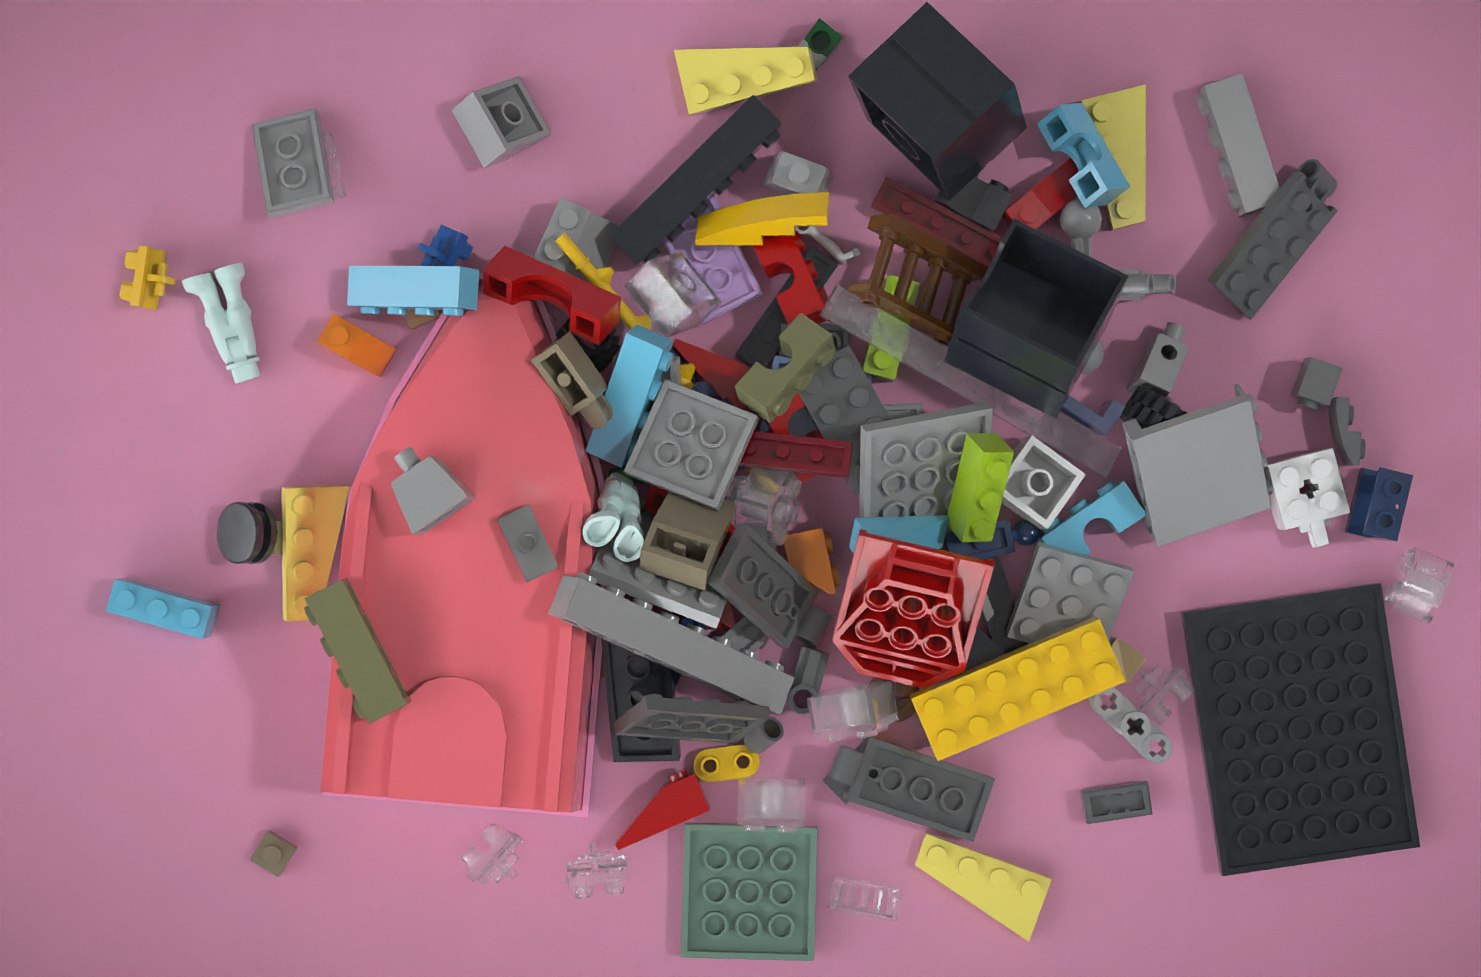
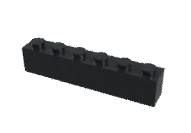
M752 95L609 236L610 239L638 268L644 263L650 266L662 254L659 248L667 240L673 243L683 234L686 229L682 225L691 216L695 220L698 219L709 208L710 205L707 201L715 193L721 196L733 184L730 178L739 169L744 173L757 160L754 154L762 146L769 149L780 138L781 135L778 131L781 129V122Z

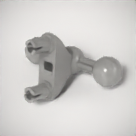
M1077 198L1068 202L1061 210L1059 221L1062 230L1071 238V247L1091 257V237L1100 229L1102 216L1098 207L1084 208L1080 199ZM1116 269L1128 275L1118 301L1142 300L1147 294L1175 293L1176 278L1174 274H1146L1141 269ZM1101 341L1098 342L1081 374L1093 372L1102 363L1105 352Z

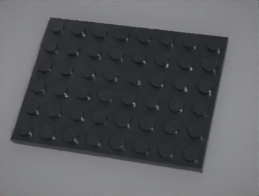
M1381 583L1181 612L1221 876L1420 847Z

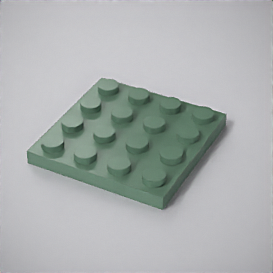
M685 823L681 958L814 961L818 827Z

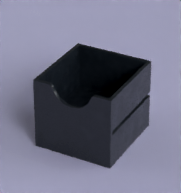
M928 2L918 9L848 75L866 119L949 200L961 191L990 161L995 159L1027 128L1015 83Z
M1013 219L984 277L976 289H972L960 310L944 362L1056 419L1105 332L1128 275Z

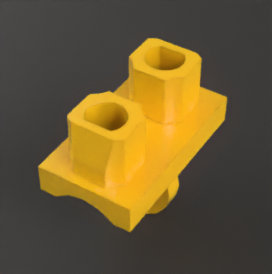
M139 245L138 250H128L126 252V268L135 270L134 282L124 281L121 284L119 295L121 299L129 301L132 306L157 310L159 296H164L165 284L175 285L176 278L167 277L168 264L164 263L166 251Z

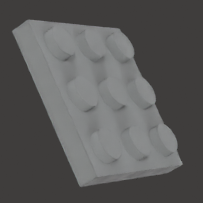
M665 379L624 472L626 475L719 512L759 418L755 414Z
M1037 542L1005 631L1007 637L1032 643L1095 616L1100 619L1109 640L1134 570L1131 566Z

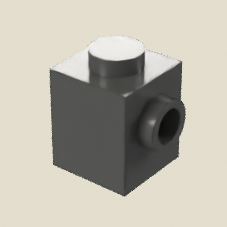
M1313 357L1304 358L1291 396L1299 399L1298 405L1317 411L1319 406H1330L1343 368Z

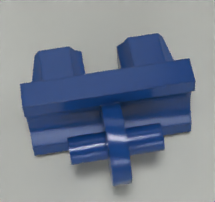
M441 224L430 246L422 243L419 244L417 249L426 253L420 265L455 266L458 259L465 261L469 258L473 246L467 242L468 236Z

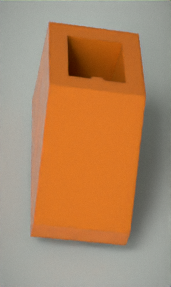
M820 527L783 535L788 563L815 586L829 595L836 594L835 586L841 585L837 565L830 566L828 553L834 552L830 533L823 534V529Z

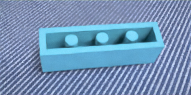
M349 266L347 306L359 307L360 314L380 315L381 309H388L387 314L408 315V309H415V315L435 316L436 310H443V315L463 316L464 310H477L479 270L461 266Z
M638 324L626 333L604 396L613 408V416L602 428H593L585 452L621 468L628 462L649 416L652 401L655 402L663 384L659 382L662 373L669 369L673 361L674 353L670 352L674 340Z

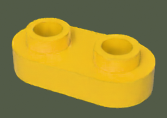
M745 744L710 747L701 750L696 755L694 771L701 780L706 782L747 778L758 770L760 758L759 754L751 752ZM742 755L747 756L750 760L749 765L740 767L737 764L738 757ZM714 760L717 764L714 771H707L704 768L705 761Z

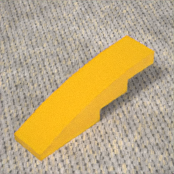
M829 192L799 193L761 198L728 206L700 216L698 218L695 243L696 245H762L764 235H795L796 226H828Z

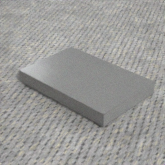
M316 108L252 124L266 212L270 219L335 203L321 123Z

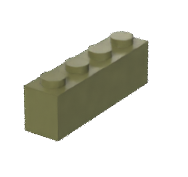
M348 578L341 579L305 598L308 606L304 607L305 613L313 626L318 624L324 636L320 638L321 644L329 657L334 655L340 667L336 670L339 680L345 688H351L356 698L352 703L360 719L366 718L370 724L409 704L411 700Z

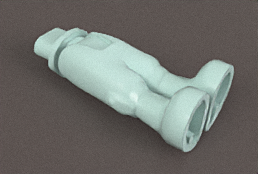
M243 263L228 265L214 271L216 279L223 289L227 301V310H224L220 303L213 273H204L183 280L182 283L186 292L200 297L206 310L204 315L205 326L210 330L221 358L225 364H229L226 366V370H231L235 384L260 377L256 362L261 360L257 356L255 335L251 322L252 310L242 298L240 283L245 276Z
M612 473L606 479L604 488L597 500L598 512L592 514L585 521L583 538L591 546H604L611 541L621 525L614 541L613 551L615 556L621 561L630 562L641 556V548L645 541L644 532L639 525L642 521V516L640 513L638 488L634 485L633 480L619 473Z

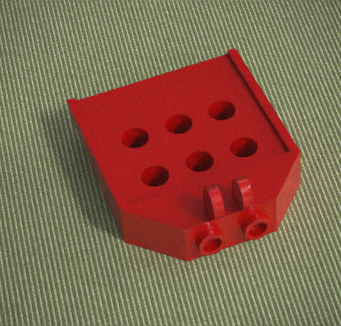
M860 529L835 621L832 638L834 644L858 673L904 685L926 688L964 672L995 560L988 559L986 561L866 533L867 530Z

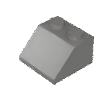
M519 76L474 91L452 109L455 118L484 168L505 161L551 135Z
M560 198L533 258L589 282L579 269H575L576 265L555 240L565 232L586 258H590L589 261L596 269L607 267L616 247V244L609 236L619 226L592 211Z

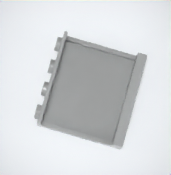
M1239 384L1234 385L1235 398L1141 429L1136 419L1122 423L1141 506L1147 514L1144 516L1146 528L1157 547L1271 508L1269 495L1273 493V489L1263 469L1268 467V463L1263 450L1259 448L1258 441H1261L1263 438L1260 427L1253 417V414L1257 413V406L1251 394L1246 395Z

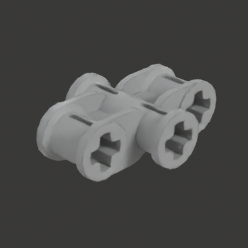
M1112 687L1089 697L1092 709L1110 724L1115 732L1123 735L1140 755L1153 763H1162L1169 759L1173 749L1170 739L1156 725L1151 723L1145 714L1138 712L1134 705L1120 691ZM1103 693L1108 696L1112 694L1110 697L1112 705L1110 707L1105 705L1100 707L1102 700L1099 697ZM1130 718L1132 723L1134 724V726L1131 729L1129 728L1130 726L1126 723ZM1151 740L1159 742L1158 746L1161 750L1158 753L1151 751V746L1149 745Z

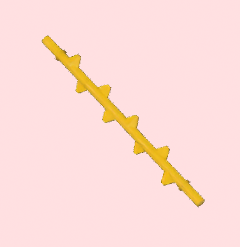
M565 232L555 240L576 265L575 269H579L591 284L618 295L610 286L614 274L612 267L596 269L589 261L590 258H586ZM621 299L620 319L631 330L638 324L651 330L655 317L652 314L635 316ZM693 363L680 365L681 386L689 389L694 385L691 382L696 368ZM747 467L746 471L753 474L770 496L774 495L781 488L766 469Z

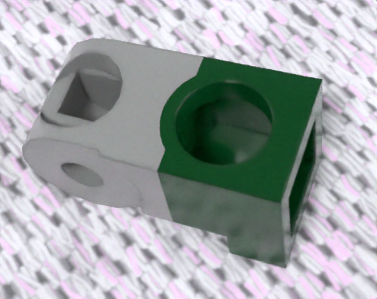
M819 18L798 47H809L811 49L815 71H817L844 39Z

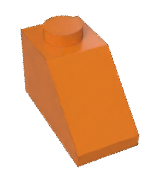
M333 313L317 340L319 344L380 378L397 350Z

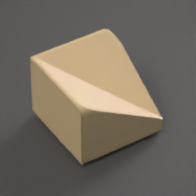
M1116 637L1111 643V647L1126 680L1124 683L1128 685L1146 660V657Z

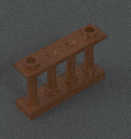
M893 213L871 216L867 229L878 234L881 243L869 283L850 285L848 292L860 297L859 301L869 307H879L932 335L934 342L949 346L966 285L970 284L971 281L982 280L989 267ZM894 244L904 248L903 252L906 255L894 295L881 289ZM922 258L928 262L927 265L930 269L917 308L907 303L906 299L918 259ZM946 271L952 275L951 278L954 282L941 321L930 315L942 273Z

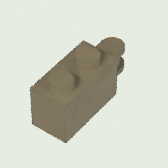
M570 331L544 348L531 360L570 416L580 411L588 424L596 429L602 428L612 418L613 408L602 394L607 389L608 384Z

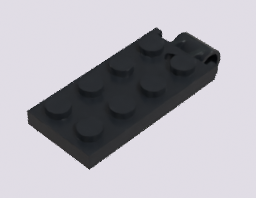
M601 638L614 763L679 761L681 758L680 739L615 735L614 722L624 715L626 710L639 703L646 695L660 694L662 698L675 699L673 670Z

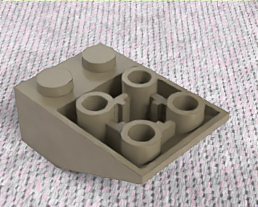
M668 492L651 523L641 548L640 569L705 590L738 503L724 499L718 512Z

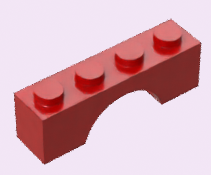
M504 246L483 268L484 294L510 305L526 300L552 302L560 306L570 318L569 331L597 345L619 323L620 296L510 247Z

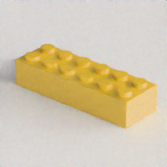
M1093 616L912 693L909 696L936 759L940 761L1122 684L1126 680L1100 619Z

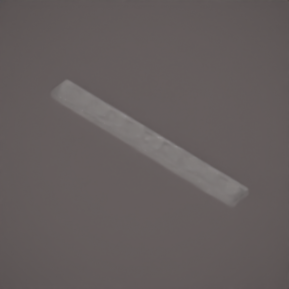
M838 285L834 287L819 316L973 404L987 402L993 408L992 414L1030 436L1033 435L1045 445L1096 474L1107 477L1122 449L1121 447L1062 413H1059L1055 419L945 363L947 347L879 308L862 304L858 296Z

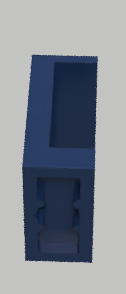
M1069 395L1060 412L1096 436L1108 434L1126 406L1112 399L1105 401L1099 411L1095 413Z
M1379 467L1378 471L1360 468L1344 532L1374 540L1397 542L1413 475Z

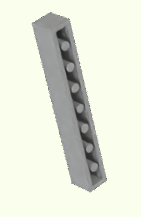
M578 572L577 577L563 575L548 612L549 615L739 701H748L750 705L769 706L770 713L781 715L795 678L783 672L784 666L766 660L764 664L757 660L759 657L757 653L744 648H740L739 651L731 648L733 643L727 639L714 636L713 639L706 637L707 630L689 623L685 627L679 624V617L668 612L661 611L659 615L651 611L653 605L643 600L634 598L633 602L624 598L625 592L608 585L603 589L596 585L598 580L592 576Z

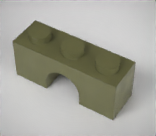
M802 313L779 336L783 353L791 358L788 365L778 370H771L756 362L735 385L739 401L769 423L777 415L781 416L787 411L792 398L799 391L805 390L811 383L815 372L821 366H826L834 356L835 346L832 334Z

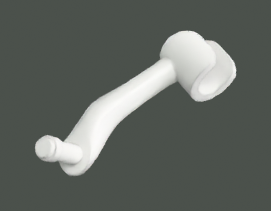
M796 226L795 232L798 231L800 236H811L841 264H846V260L857 257L860 254L858 248L843 254L833 240L814 226H809L804 231Z

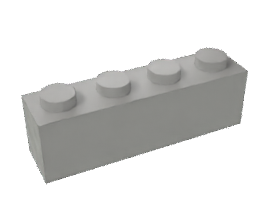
M1242 73L1204 85L1198 91L1200 96L1196 98L1198 109L1202 116L1206 115L1210 128H1207L1209 142L1212 147H1217L1220 157L1217 160L1219 173L1223 179L1227 178L1230 191L1227 192L1229 204L1233 211L1237 210L1239 216L1264 209L1280 189Z

